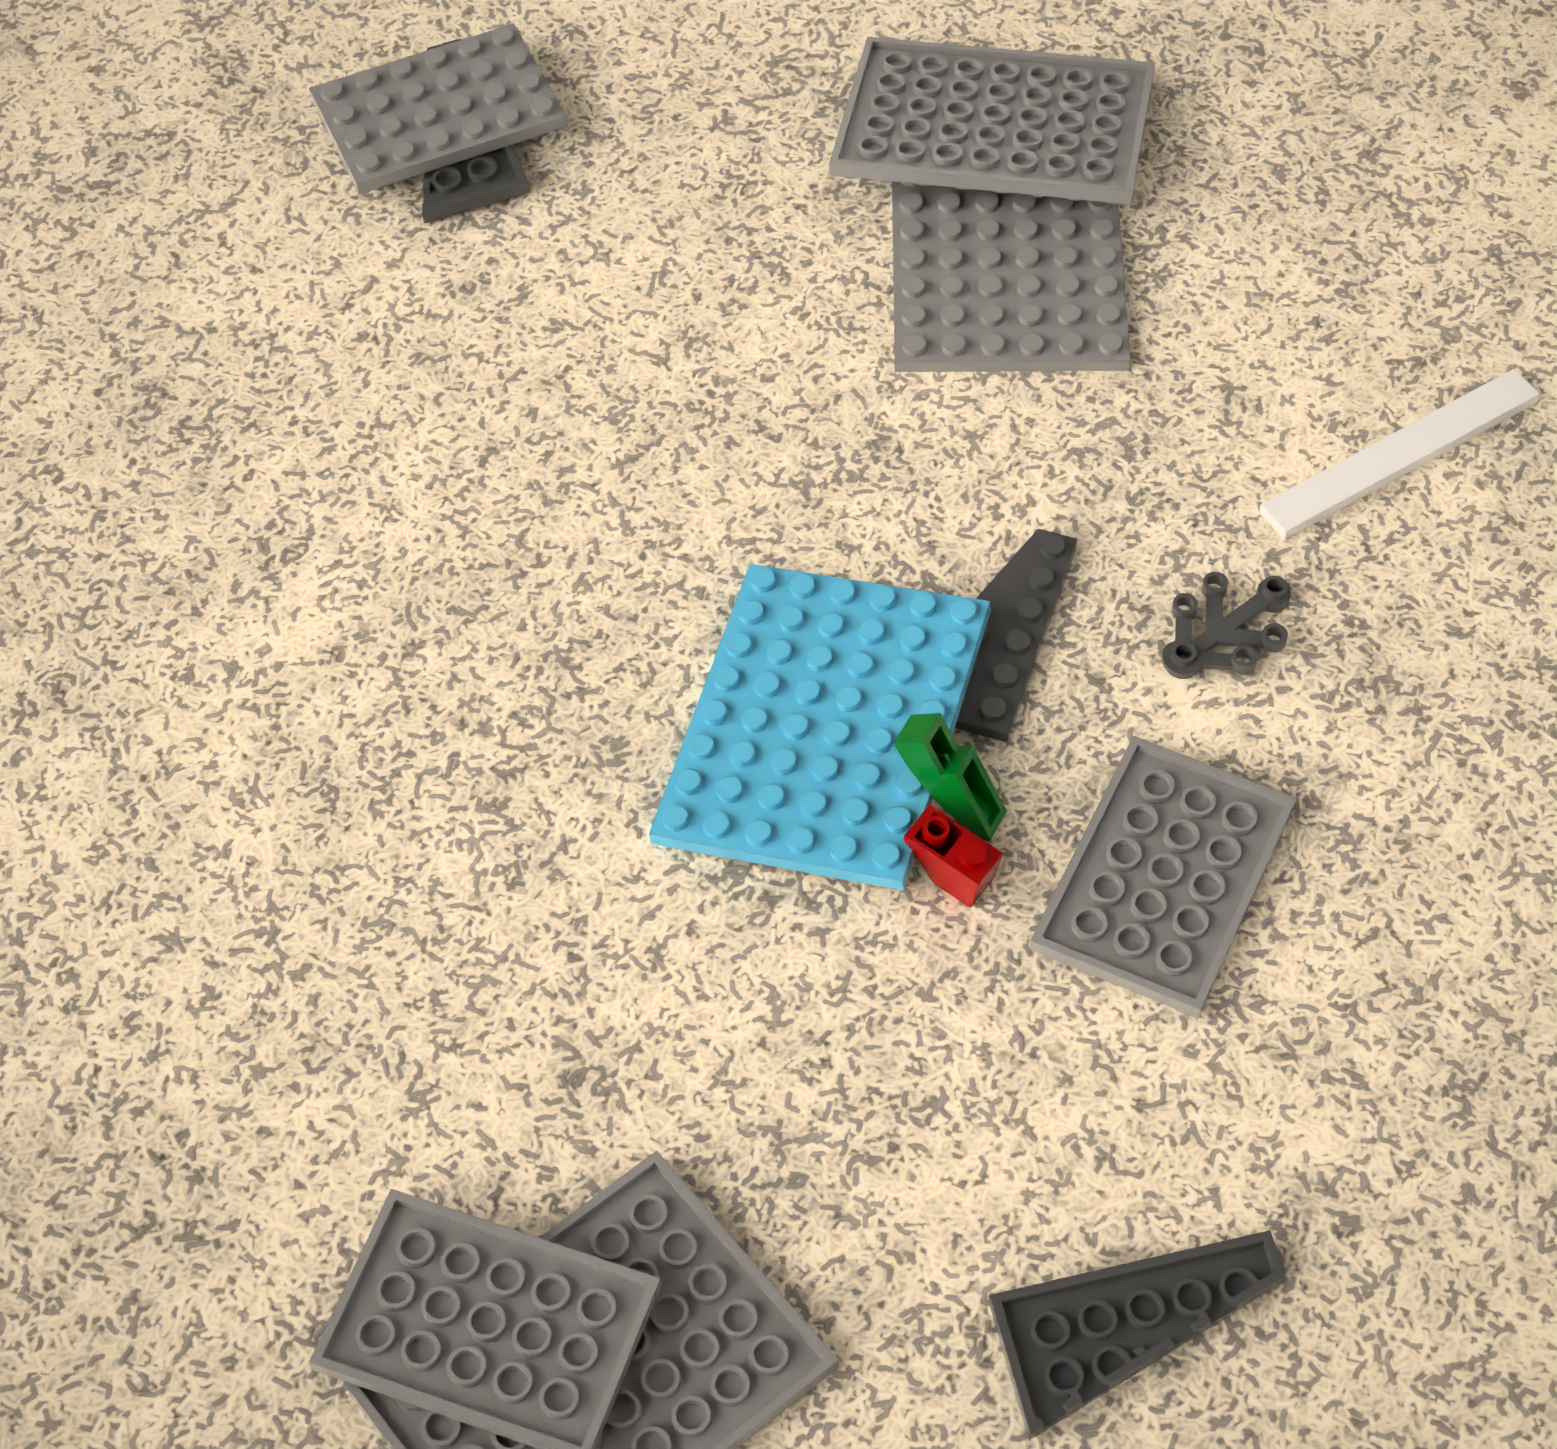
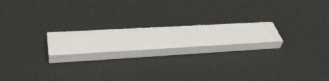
M1512 369L1263 502L1259 513L1285 540L1538 402L1540 393L1515 369Z

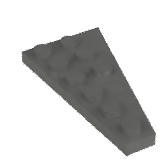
M1037 529L976 598L990 601L991 613L955 725L956 729L1004 742L1008 741L1077 548V538Z
M1264 1231L989 1295V1305L1028 1439H1033L1283 1283L1286 1273L1271 1231Z

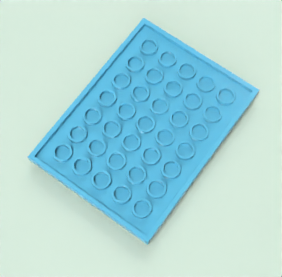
M749 564L648 834L650 842L680 850L904 891L915 855L903 838L927 806L931 805L933 797L907 767L893 743L910 715L941 713L953 735L991 613L990 601Z

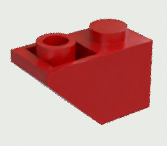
M930 804L903 838L933 883L969 907L974 905L996 877L1003 856L1001 851Z

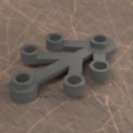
M1220 572L1206 574L1202 584V593L1206 597L1205 632L1192 640V620L1197 614L1198 601L1193 595L1188 593L1177 595L1173 600L1171 611L1175 618V641L1168 643L1163 649L1162 664L1171 676L1178 679L1191 678L1202 668L1233 670L1241 675L1252 673L1255 670L1258 657L1253 648H1264L1269 652H1280L1286 646L1288 632L1284 626L1277 623L1266 625L1263 631L1242 630L1239 628L1263 611L1278 613L1287 608L1291 588L1286 580L1280 576H1269L1262 580L1258 585L1255 596L1223 618V598L1227 593L1228 579ZM1210 584H1218V585L1221 586V587H1220V588H1212V587H1210L1209 585H1210ZM1185 605L1190 607L1191 609L1182 610L1179 608V606ZM1274 635L1279 637L1280 640H1271L1268 636ZM1216 645L1238 646L1233 650L1232 654L1208 652ZM1177 655H1186L1189 658L1184 659ZM1238 658H1247L1250 662L1243 663Z

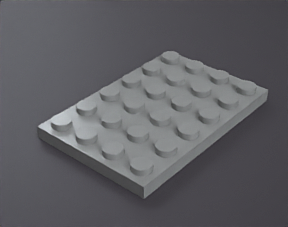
M514 23L309 88L311 99L358 194L567 127L565 112Z
M1133 736L1030 940L1029 950L1199 1018L1295 808L1297 798Z
M390 1189L309 1364L314 1371L537 1449H596L662 1286L661 1278Z

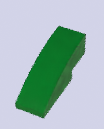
M941 713L910 715L893 743L905 764L941 807L969 831L984 841H991L1007 810L973 745L957 746Z

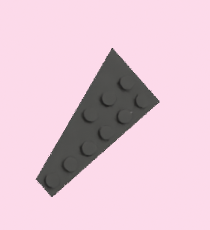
M460 38L450 42L428 47L427 50L437 48L449 43H453L462 39ZM512 145L424 173V200L422 203L424 224L530 193L529 181Z

